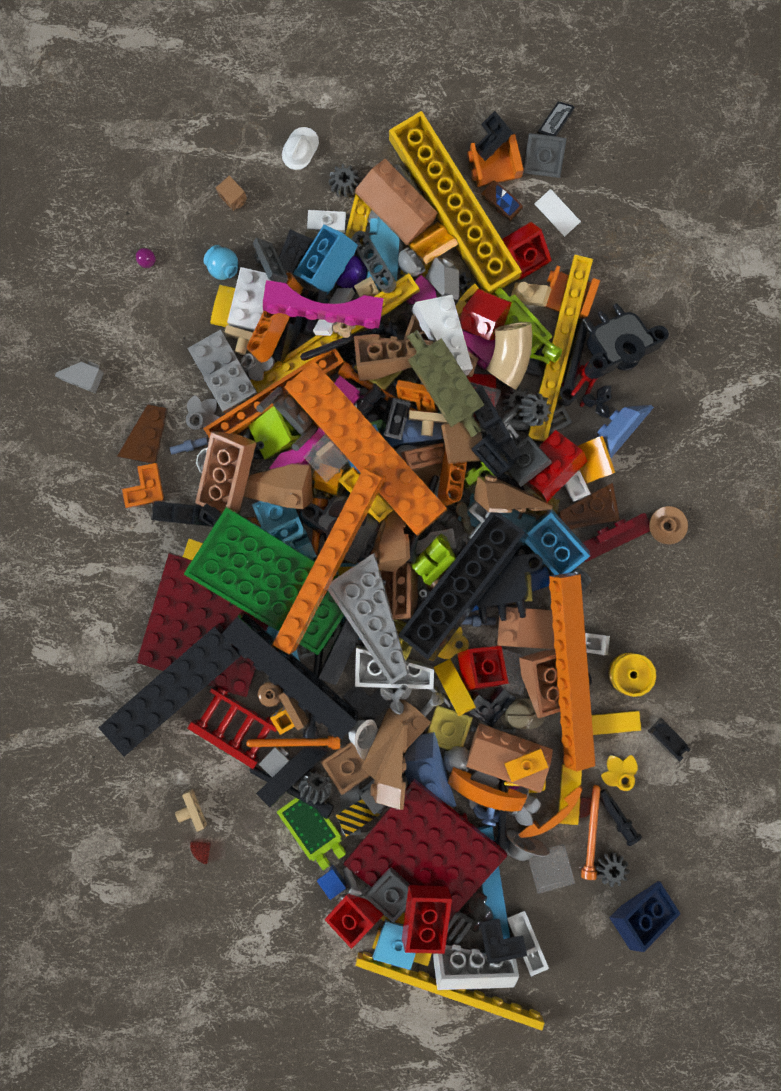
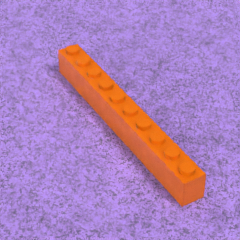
M363 468L272 644L289 655L296 651L384 483L385 476L370 468Z
M564 573L549 576V589L551 591L552 627L554 630V648L556 652L555 664L558 676L557 686L559 689L560 723L562 726L564 750L563 761L566 768L577 772L595 767L581 574Z

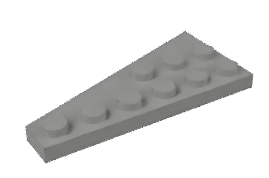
M373 553L333 580L328 591L392 685L409 672L376 556Z

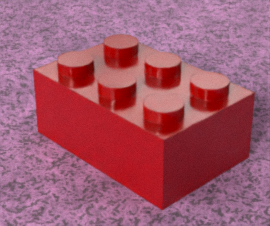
M557 430L539 446L552 463L525 483L546 502L587 462L583 450Z
M409 885L402 933L405 953L445 954L452 897L448 887Z

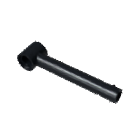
M579 318L577 321L564 385L557 399V402L564 407L570 406L577 397V393L574 396L571 393L575 388L587 329L582 322L583 318ZM564 392L570 394V400H567L563 397Z

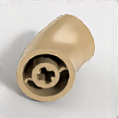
M531 322L513 323L495 329V349L486 370L515 390L522 381L530 360L532 349Z

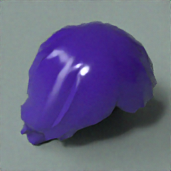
M356 255L350 258L344 272L340 274L336 281L337 285L342 288H352L354 292H357L354 286L367 278V267L363 260Z

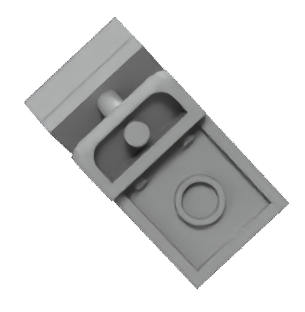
M221 330L187 348L224 413L257 394Z

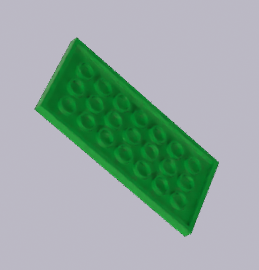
M226 506L187 567L184 575L275 630L280 631L315 561ZM335 574L333 580H335L339 576ZM328 590L299 643L319 655L344 617L343 612Z

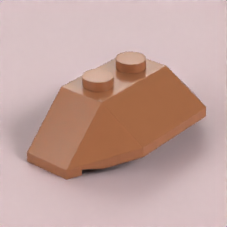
M406 562L396 571L380 570L382 579L386 581L384 588L393 619L412 618L418 605V573L412 568L411 564Z

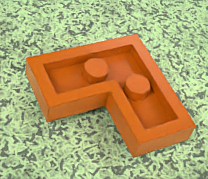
M398 380L396 385L398 399L416 402L417 411L438 413V407L424 385Z
M157 463L138 466L141 485L122 489L125 508L152 504L153 501H165Z

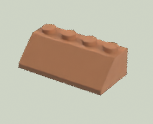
M386 159L373 167L355 189V193L406 245L432 226L438 214Z
M211 432L196 504L204 506L207 503L211 507L217 508L220 513L224 511L226 506L237 513L240 512L256 446L255 441L241 435Z
M479 723L472 738L466 767L511 782L504 762L541 748L547 765L550 768L553 749ZM549 768L511 783L541 793Z

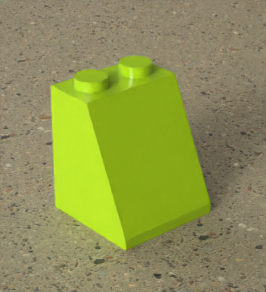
M274 406L248 426L255 441H262L264 443V448L260 449L264 460L277 457L280 453L290 450L292 445L302 436Z

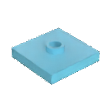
M385 919L373 954V960L411 970L416 953H405L402 942L403 924L393 923Z

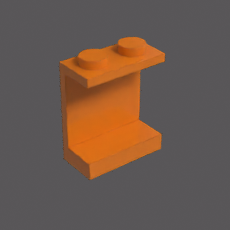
M515 134L511 135L486 161L476 151L475 143H471L470 151H467L468 161L473 165L471 170L472 179L477 182V187L490 185L493 180L499 183L522 177L524 170Z
M556 266L554 271H550L547 282H550L551 292L546 308L557 312L560 311L569 276L559 272L560 266ZM593 278L591 282L587 281L578 319L588 317L600 280Z

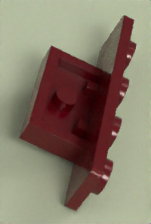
M642 513L628 521L624 518L614 523L615 527L611 529L605 527L597 531V536L583 542L590 552V557L584 562H588L649 532V520L646 514Z

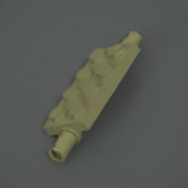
M418 330L411 333L407 338L417 352L416 355L408 359L410 365L450 427L459 422L463 423L470 436H475L482 430L472 415L484 406L482 400L442 338L429 346V344L426 345Z

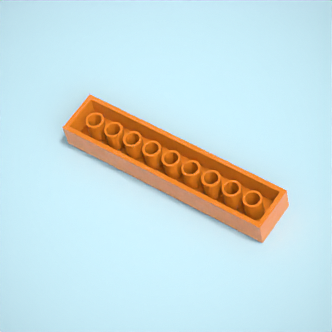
M315 361L309 364L285 386L287 392L360 473L363 468H370L386 477L378 493L416 536L420 535L447 510L444 504Z

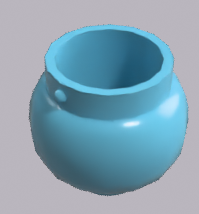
M214 245L206 252L204 264L213 277L225 280L235 276L238 271V258L232 250L220 245Z

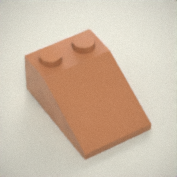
M506 607L507 620L501 621L499 616L497 645L555 649L552 610L526 608V617L520 618L518 608Z
M547 649L520 657L521 676L537 717L542 718L560 712L555 649Z

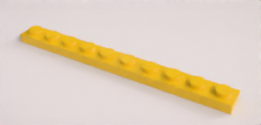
M574 255L552 339V344L561 348L562 354L555 363L552 361L549 364L546 363L539 390L542 397L548 398L547 403L551 404L548 410L551 414L547 415L549 420L543 422V425L530 426L528 436L535 441L544 442L549 435L593 262L591 258Z
M409 273L396 281V287L392 292H380L374 296L383 298L381 317L420 291ZM355 325L351 334L361 331L366 327ZM334 331L331 336L316 335L289 353L283 362L277 361L272 369L264 371L263 380L255 381L251 379L250 381L256 391L260 393L313 359L301 360L300 356L302 353L343 337Z
M358 952L355 964L357 967L543 1030L545 1024L543 1017L536 1010L530 1009L528 1011L522 1009L520 1005L505 1003L499 997H487L478 990H474V992L467 989L437 990L436 978L430 977L424 971L415 972L373 960V954Z

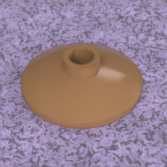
M672 506L659 508L653 513L650 518L649 528L652 536L658 542L670 545L678 543L685 537L688 530V521L681 510ZM665 522L669 523V529L664 528Z

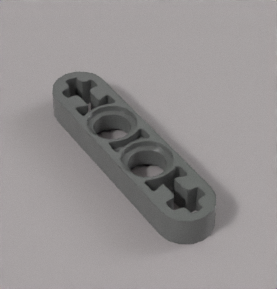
M364 231L356 232L352 240L358 244L356 250L382 292H392L396 287L395 278L367 233ZM363 239L366 246L363 247L359 240ZM369 251H374V255L371 258H365ZM377 265H382V270L374 273V268ZM384 276L389 283L387 286L385 285L382 279Z

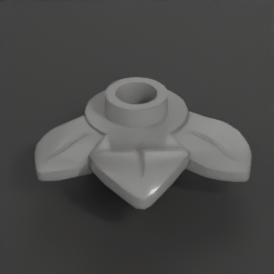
M249 353L245 354L241 360L243 369L255 381L263 380L264 371H269L275 364L272 356L268 361L261 363Z
M196 395L190 398L187 403L189 412L186 416L187 425L191 429L197 430L206 427L220 418L214 415L217 401L215 399H206L201 402ZM194 416H197L199 418V422L197 424H194L192 422V418Z
M520 786L515 791L528 795L522 810L506 812L514 816L519 824L530 826L533 825L532 814L539 810L541 802L537 797L529 796L528 788Z

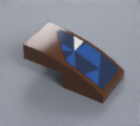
M494 180L481 193L482 198L496 207L497 212L509 221L523 209V205Z

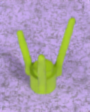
M532 329V335L544 343L545 346L542 350L544 357L532 354L530 358L547 364L550 361L555 363L560 358L562 349L547 341Z

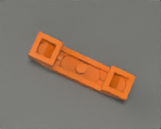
M453 767L447 783L464 797L480 805L497 810H522L528 795L510 788L507 793L471 780L472 774Z
M579 785L565 796L564 799L568 805L540 826L535 820L533 825L524 828L518 834L520 838L542 834L563 821L575 807L583 787Z

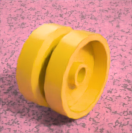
M631 652L622 653L616 656L610 663L608 677L611 685L617 691L628 696L637 697L648 693L652 689L656 680V670L652 662L645 656ZM632 671H634V674L632 675V678H631V677H630V673H631Z

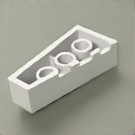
M453 295L415 302L411 311L417 317L419 325L429 341L434 343L442 338L467 376L473 367Z
M357 644L355 687L400 688L402 685H406L408 688L433 689L434 668L433 665L407 658L405 662L409 673L391 685L368 649Z
M446 945L445 954L433 953L437 990L511 988L515 986L519 978L516 959L488 964L486 953H482L477 949H463L458 945Z

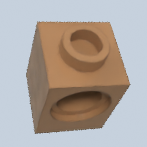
M230 175L216 187L218 195L233 211L245 204L247 200L245 192Z

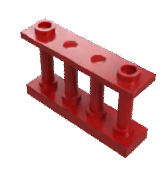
M219 686L218 688H211L210 692L215 695L201 719L191 721L187 729L254 769L259 762V759L256 758V753L260 747H251L250 750L245 751L240 748V742L254 720L264 725L256 739H266L270 730L277 732L275 725L270 717H263L227 695L228 691H224ZM224 700L231 707L217 730L214 729L212 731L207 728V722L220 701ZM237 710H240L248 716L234 739L229 741L224 738L223 733Z

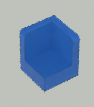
M334 865L317 880L330 900L345 890L347 886L346 881Z

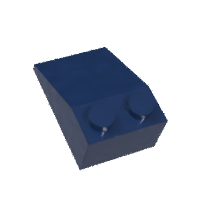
M657 881L622 904L609 918L630 950L645 952L681 913L661 882Z

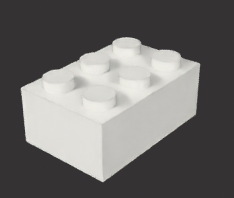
M240 267L227 321L229 326L254 332L263 313L266 280H269L266 273Z

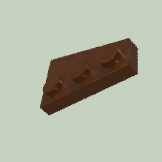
M147 404L117 457L150 464L156 463L168 409Z
M613 483L560 511L559 516L570 529L619 521Z

